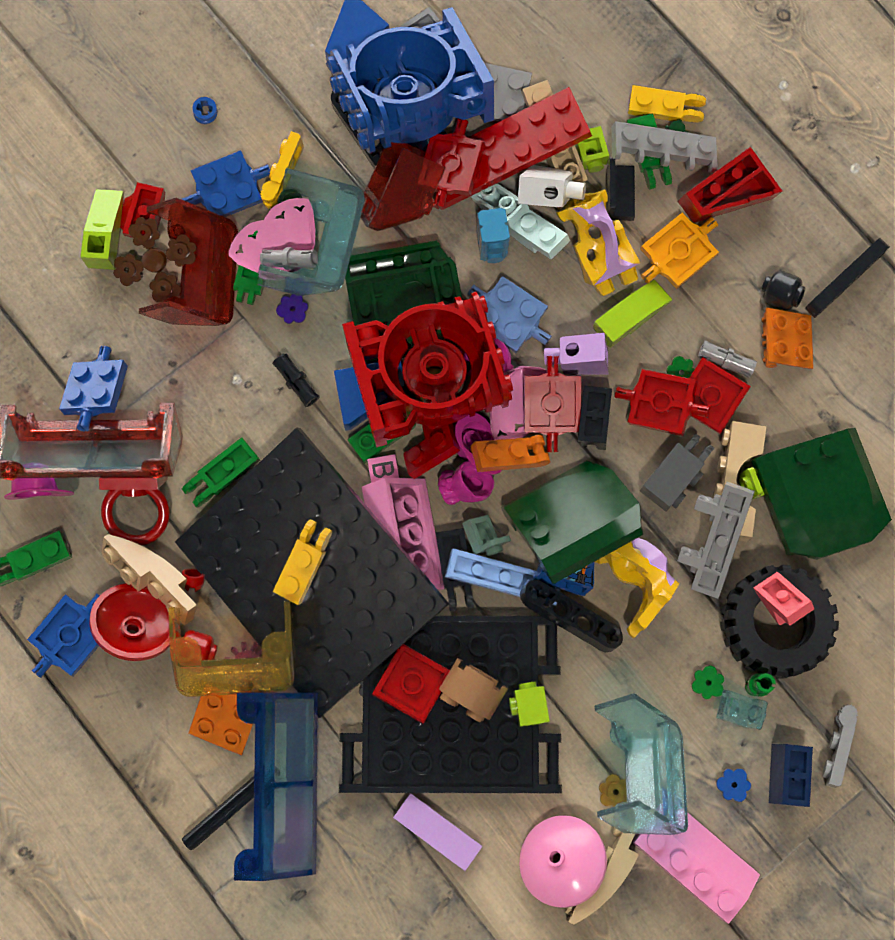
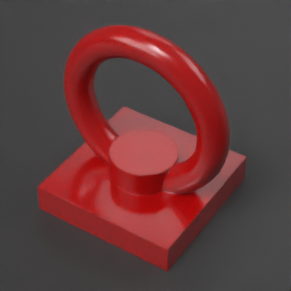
M167 468L110 469L99 478V490H109L102 502L101 517L104 527L110 535L124 538L142 546L154 542L164 533L169 522L170 511L167 499L159 488L168 480ZM148 494L155 501L158 508V519L154 527L140 535H132L121 530L113 518V505L120 495L138 497Z

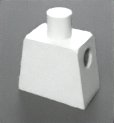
M533 165L520 175L517 204L563 207L570 198L584 199L586 183L573 182V172Z

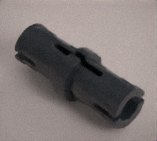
M287 353L280 355L273 361L274 367L286 380L288 389H292L305 407L313 405L320 398L306 380V374L303 371H299Z

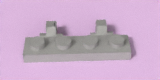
M726 482L722 496L715 494L714 498L700 494L697 498L694 509L711 515L709 520L713 523L705 548L701 547L698 552L683 546L680 550L677 562L691 566L690 571L696 574L691 587L692 590L719 599L755 493L754 490Z

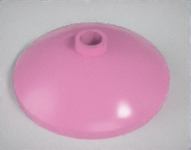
M554 816L536 825L527 835L520 852V873L529 892L539 901L558 908L577 906L592 897L602 884L607 868L606 849L600 835L585 821L572 816ZM556 853H560L561 856L558 863L553 862V856Z

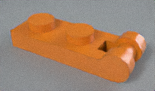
M534 435L529 438L475 441L470 446L477 472L546 466L551 462L549 454L544 451L545 441L543 435ZM533 449L534 456H529L528 450Z

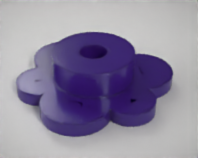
M292 294L290 298L284 296L281 298V304L276 308V313L279 317L284 318L287 324H291L293 321L302 323L306 318L305 312L308 310V304L303 302L300 294Z

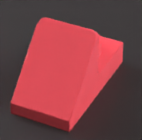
M776 572L754 587L756 594L779 625L785 622L792 625L814 610L812 601L779 572Z

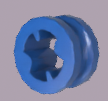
M200 97L193 103V114L197 122L210 124L216 119L217 107L214 100L208 97ZM202 106H208V109L212 112L208 111V115L204 116L199 109L202 110Z

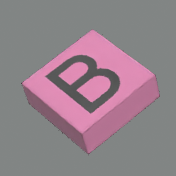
M395 454L367 459L371 483L383 478H399Z

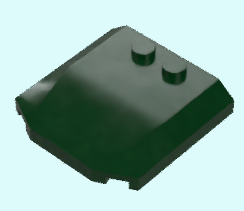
M437 240L341 257L355 326L375 320L389 326L400 314L413 307L437 304L441 301L448 305L454 303V297L458 296L463 301L456 264L442 250ZM435 330L438 339L444 340L441 331ZM411 336L406 339L408 350L402 358H405L410 349L414 347ZM378 358L365 361L366 365L378 363Z
M856 428L844 429L772 451L751 461L787 555L793 556L796 554L818 560L873 541L892 520Z
M587 460L501 507L504 516L514 530L520 533L537 557L540 567L552 584L559 582L643 535L641 524L642 510L638 500L612 469Z

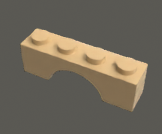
M732 421L727 429H723L721 445L725 446L724 456L719 457L717 472L721 473L720 484L716 483L714 495L722 496L726 482L737 485V474L740 467L763 454L766 426ZM751 506L739 541L747 542L753 536L756 509Z

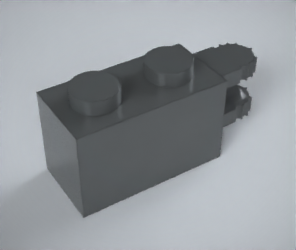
M697 434L691 438L685 447L677 443L640 489L641 493L665 512L671 505L676 509L687 496L683 493L687 485L690 484L694 487L704 475L700 469L704 466V461L714 450V447L709 444L701 452V456L697 458L690 452L701 438Z

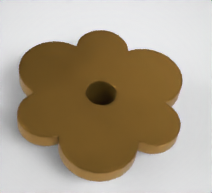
M609 775L606 778V783L599 785V791L602 793L600 802L604 806L612 805L615 809H620L623 803H628L632 799V793L627 789L629 782L625 779L620 780L617 775ZM614 789L618 791L617 795L613 794Z

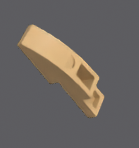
M548 80L526 87L521 91L527 108L553 95ZM575 145L546 159L550 168L573 172V182L582 183L588 180Z
M109 534L103 538L102 556L109 565L113 564L117 568L125 583L132 585L137 591L148 586L151 595L156 599L159 598L166 605L169 614L175 619L178 618L183 625L193 620L197 605L184 592L187 579L174 566L151 550L132 541Z
M626 815L625 820L619 819L613 832L616 840L612 848L606 847L607 868L603 882L596 893L587 901L577 906L565 908L564 913L568 914L566 920L569 923L575 925L590 916L610 899L622 885L639 856L638 853L630 850L629 847L641 821Z

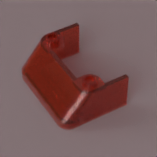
M391 142V147L383 148L359 203L358 215L366 227L375 231H381L421 219L424 214L428 216L435 202L432 197L446 167L424 158L426 152L407 143Z
M177 197L148 206L147 213L168 220L167 232L170 239H177L179 235L184 234L189 237L190 242L196 244L197 249L194 252L196 260L193 264H184L182 266L180 298L173 296L166 298L161 303L139 308L138 314L172 325L221 326L230 323L233 318L235 291L233 287L236 278V262L229 256V249L238 234L235 223L229 218Z

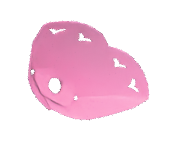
M295 198L283 201L271 208L264 220L252 222L245 226L234 238L229 249V256L238 265L265 276L281 277L301 269L302 267H295L292 270H286L284 267H262L260 254L264 249L284 250L286 247H292L294 250H314L316 230L314 213L309 199ZM302 205L305 206V207L302 209V212H300L298 209H295V208H294V206H297V207H301ZM285 211L284 219H276V216L281 215ZM256 230L258 231L256 239L248 237V235H253ZM240 244H242L243 253L236 254Z
M519 366L504 373L505 375L509 374L513 386V391H511L512 400L509 401L508 407L495 406L492 407V412H489L491 432L494 440L523 438L529 434L524 432V375H541L547 373V370L541 367ZM515 424H523V427H519L515 431ZM499 430L507 434L506 436H497L499 434Z

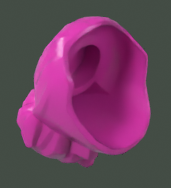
M469 461L462 463L455 471H443L438 479L439 491L448 505H455L459 501L469 503L484 501L491 495L495 484L492 475L477 472V469Z

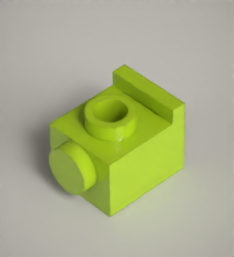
M601 126L590 128L592 137L575 145L584 170L588 169L589 173L601 171L609 160L610 155Z

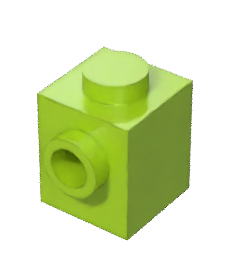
M536 682L519 684L520 690H515L513 692L514 697L509 698L511 715H517L519 727L550 722L544 686L537 687Z

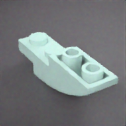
M498 183L471 197L482 210L505 209L509 234L533 253L539 251L549 259H552L570 242L567 233L531 211L527 204H517L518 196Z

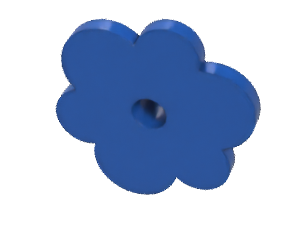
M726 769L723 772L724 777H720L716 782L717 788L723 791V798L726 800L733 798L737 802L744 801L747 795L746 791L751 788V783L746 780V772L743 769H736L734 771Z

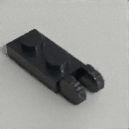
M464 528L435 532L444 590H447L449 610L456 611L457 601L456 597H454L453 588L464 587V599L467 608H474L472 584L445 578L451 550L457 549L468 552Z

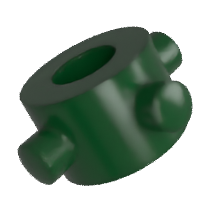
M677 119V121H673L670 125L665 126V129L688 133L681 119Z

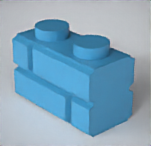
M497 208L480 211L477 215L476 230L480 260L487 261L488 263H499L508 256L510 235L506 210Z

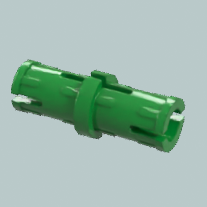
M754 674L746 681L748 685H745V690L751 696L763 697L774 690L775 687H772V685H776V681L770 674Z

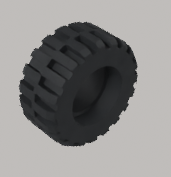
M771 565L749 574L730 591L726 597L727 603L723 606L721 612L724 615V621L721 622V631H725L726 634L724 639L726 647H731L734 652L732 654L733 658L737 662L742 661L745 664V669L750 672L756 671L762 674H770L776 677V679H783L812 670L829 655L828 649L834 647L837 639L833 636L834 632L839 630V621H834V614L838 613L836 604L831 605L828 598L832 595L828 588L822 590L819 586L821 581L816 576L810 578L806 576V570L801 568L793 570L791 565H781L779 567ZM776 572H779L809 598L814 606V610L803 617L804 630L800 641L788 649H775L767 645L759 637L754 626V610L761 601L754 587Z

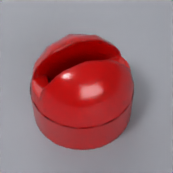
M185 569L182 571V575L187 579L184 587L186 591H189V588H194L195 592L203 587L205 574L201 575L197 569Z

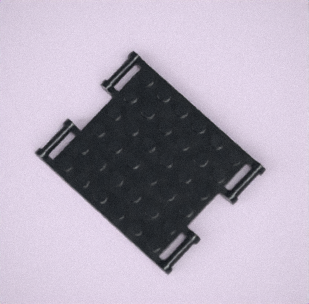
M435 616L404 645L449 670L456 659L459 658L463 660L462 667L465 668L466 665H472L499 681L496 685L497 688L501 689L503 685L508 688L507 692L490 720L484 718L483 721L478 722L465 714L467 708L460 704L454 707L443 701L439 696L426 721L422 724L372 695L395 653L392 654L363 680L362 733H340L339 742H342V784H339V793H562V784H559V743H562L561 734L539 733V724L519 727L517 715H511L509 698L514 697L513 692L520 690L519 684L536 682L538 687V675H561V666H558V625L543 616ZM538 626H546V666H538ZM354 742H362V784H353ZM539 743H547V784H539Z

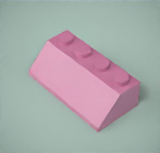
M383 478L362 486L365 505L437 590H443V578L426 480L420 478Z
M669 796L662 801L631 842L720 920L727 924L732 921L747 902L760 876L758 872Z

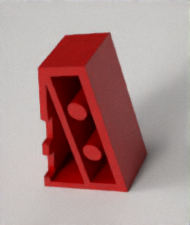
M749 147L684 194L678 200V203L691 221L696 223L710 217H716L772 200L783 191L753 149Z

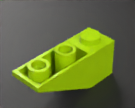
M100 189L95 191L83 231L81 259L87 268L115 270L114 260L117 258L124 197L123 191Z

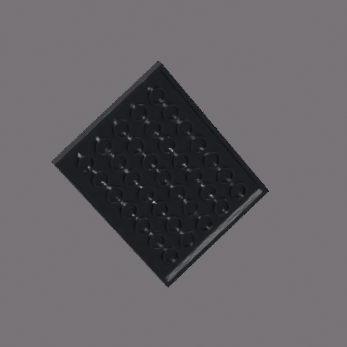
M298 427L175 541L201 575L205 574V580L318 718L323 717L449 605V602L304 431ZM311 519L317 522V525L309 541L310 544L316 545L319 535L324 528L332 530V535L325 549L326 554L303 602L297 605L274 593L273 590L297 539H300V534L305 524Z

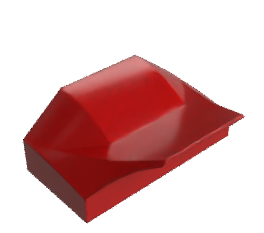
M137 182L134 193L124 199L120 228L123 230L124 236L131 237L128 229L132 224H136V220L139 217H143L145 220L149 218L155 219L159 227L164 210L166 193L164 188Z

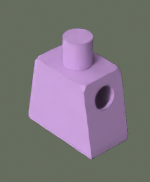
M605 333L561 337L560 348L544 349L545 365H547V356H552V365L553 356H559L558 365H561L563 374H609L608 345Z

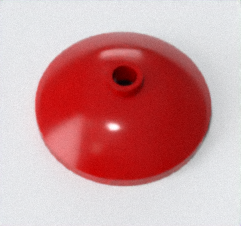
M125 583L109 588L97 598L91 609L89 625L94 640L108 654L127 661H144L159 656L171 646L177 635L179 619L173 618L169 614L166 605L159 598L156 599L151 595L148 586L137 591L132 585ZM129 630H134V631H136L137 633H134V634H133V633H129L128 631H129Z

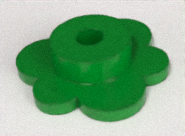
M676 356L672 360V365L667 367L666 372L669 375L690 378L695 369L692 368L693 361L691 359L685 360L681 356Z
M706 666L703 671L698 670L694 673L696 680L692 683V690L695 693L701 694L706 700L712 696L719 697L723 694L724 688L722 683L724 682V676L717 674L715 667ZM707 680L710 682L709 686L706 685Z

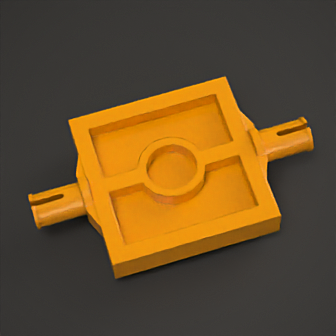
M683 212L641 246L640 250L652 264L648 270L641 274L642 279H645L646 283H650L657 275L661 274L676 289L679 288L718 255L719 251L710 243L707 236L713 229L718 227L717 221L713 222L714 218L710 217L709 220L699 227L692 223Z

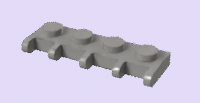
M617 121L611 126L613 159L619 160L621 153L635 154V161L637 163H643L644 157L648 156L660 158L661 166L668 167L670 160L685 162L686 170L693 171L695 164L708 166V173L710 174L717 171L716 137Z

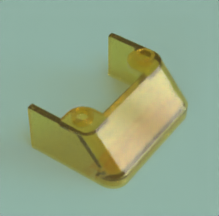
M284 601L285 632H273L267 635L262 642V657L202 661L199 643L193 638L181 637L180 608H168L170 656L175 685L182 695L197 697L282 692L289 689L294 683L295 666L291 601Z

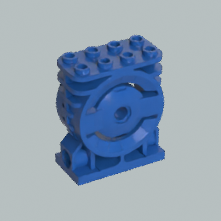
M453 7L442 10L443 21L426 25L422 28L395 27L371 35L356 49L352 44L346 45V59H342L337 49L330 51V57H327L330 72L333 74V77H330V84L333 92L340 95L339 102L343 112L348 111L349 124L353 131L357 130V138L362 150L366 149L369 154L375 152L374 140L377 139L380 140L385 149L391 147V142L414 143L429 139L442 132L454 117L465 120L480 115L484 123L494 120V79Z

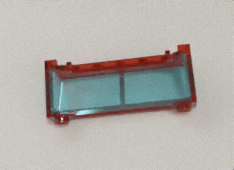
M160 403L159 412L154 415V411H148L147 419L91 420L89 431L85 432L77 429L79 420L36 421L34 413H27L26 417L16 412V405H1L0 479L171 477L174 474L183 437L174 403Z

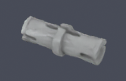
M286 247L284 250L264 249L260 254V263L265 268L284 267L286 270H292L295 267L316 268L318 254L316 250H294L292 247Z
M706 340L698 354L699 358L703 357L720 365V368L725 371L729 369L748 378L753 374L757 364L755 360L734 353V350L731 348L727 350Z

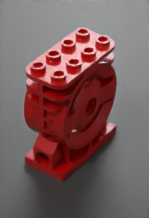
M473 292L470 299L462 301L460 296L454 297V303L448 305L441 301L437 304L416 306L400 314L389 326L377 320L357 326L354 325L353 321L342 324L347 348L376 448L387 445V440L408 435L415 423L426 426H444L455 423L468 415L473 417L475 412L485 410L488 413L492 412V407L501 405L502 408H506L509 406V401L512 400L511 391H513V386L509 374L504 375L503 365L505 361L501 348L496 349L494 340L496 332L492 321L488 322L486 313L488 312V307L484 296L479 297L477 292ZM435 330L441 331L444 340L438 339ZM410 336L414 347L410 349L404 359L402 368L403 379L409 392L423 402L410 398L402 389L398 379L399 364L403 355L408 350L406 339ZM450 342L464 351L469 359L472 371L471 380L466 391L457 398L456 395L462 390L466 381L467 367L461 351ZM378 358L379 369L373 371L368 369L365 361ZM432 366H438L442 369L440 373L435 375L430 374L427 370ZM384 391L389 403L378 405L375 395Z

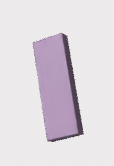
M411 793L393 817L464 871H466L482 848L479 843Z

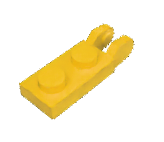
M632 85L628 114L644 116L653 113L655 119L668 121L681 119L686 122H702L704 119L703 112L683 109L684 106H705L706 98L703 95H686V93Z
M291 131L288 140H283L279 151L281 155L279 161L274 163L270 170L269 178L271 181L264 183L262 186L261 199L268 209L273 208L281 201L304 145L298 133Z
M311 519L305 524L300 534V539H297L273 590L274 593L297 605L303 602L326 554L325 549L332 535V530L324 528L319 535L316 545L310 544L309 541L317 525V522Z

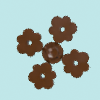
M139 217L136 220V224H132L129 227L128 232L133 237L134 245H142L148 250L143 254L142 261L135 260V256L132 254H128L125 257H117L114 260L116 269L113 274L116 278H120L122 285L130 286L133 282H139L142 279L141 272L144 268L149 272L157 273L155 281L149 284L150 289L153 290L152 298L156 302L165 301L166 303H171L174 297L180 295L181 287L176 283V276H168L165 272L161 271L165 268L167 259L175 261L178 267L184 264H193L196 260L194 252L197 246L195 243L190 242L187 235L182 234L177 239L169 240L168 246L170 248L166 250L165 255L162 250L153 248L155 240H158L161 235L157 230V221L152 218L145 220L143 217Z

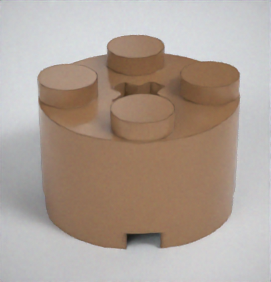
M457 658L439 688L442 692L440 698L454 707L458 706V704L467 708L465 714L478 722L483 721L484 718L490 720L508 688L504 685L501 689L497 688L496 685L499 681L472 665H466L465 668L462 667L463 660Z

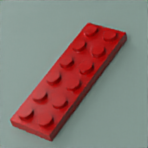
M570 87L468 137L470 139L482 140L485 144L471 196L592 137L591 131ZM448 194L444 209L470 196Z

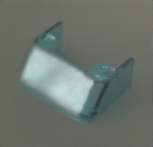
M286 168L283 191L309 197L314 220L325 223L317 253L318 264H316V268L313 270L301 268L293 273L260 265L257 285L298 296L337 291L344 284L365 201L364 194L356 186Z
M635 693L595 705V712L611 722L610 738L613 744L625 752L627 802H621L616 804L615 807L597 811V817L623 833L676 835L686 832L688 829L684 747L679 725Z

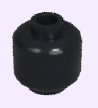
M780 270L775 272L772 277L767 276L765 278L761 291L765 292L764 299L767 304L788 311L800 305L806 288L802 286L800 277Z

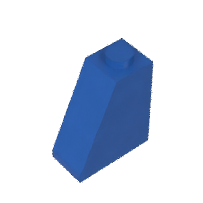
M344 0L325 49L326 61L327 57H330V51L333 49H337L342 59H346V45L352 44L356 49L371 35L389 29V24L362 0Z
M400 361L398 368V379L402 389L406 393V385L403 379L402 372L403 367ZM379 363L366 365L372 371L379 369ZM353 367L334 371L345 431L352 430L368 419ZM384 391L375 395L378 405L389 403Z

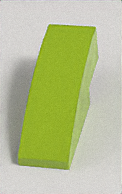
M654 279L594 322L593 329L597 333H605L607 345L612 348L625 336L631 335L672 302V299Z

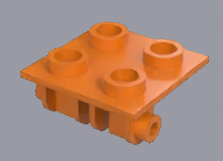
M765 308L766 312L764 317L761 318L763 323L762 338L766 339V341L762 342V346L767 347L764 349V358L762 359L767 368H775L777 364L813 369L812 316Z
M206 682L188 734L242 755L255 718L258 717L262 707L256 701L249 700L232 691H227L215 684Z

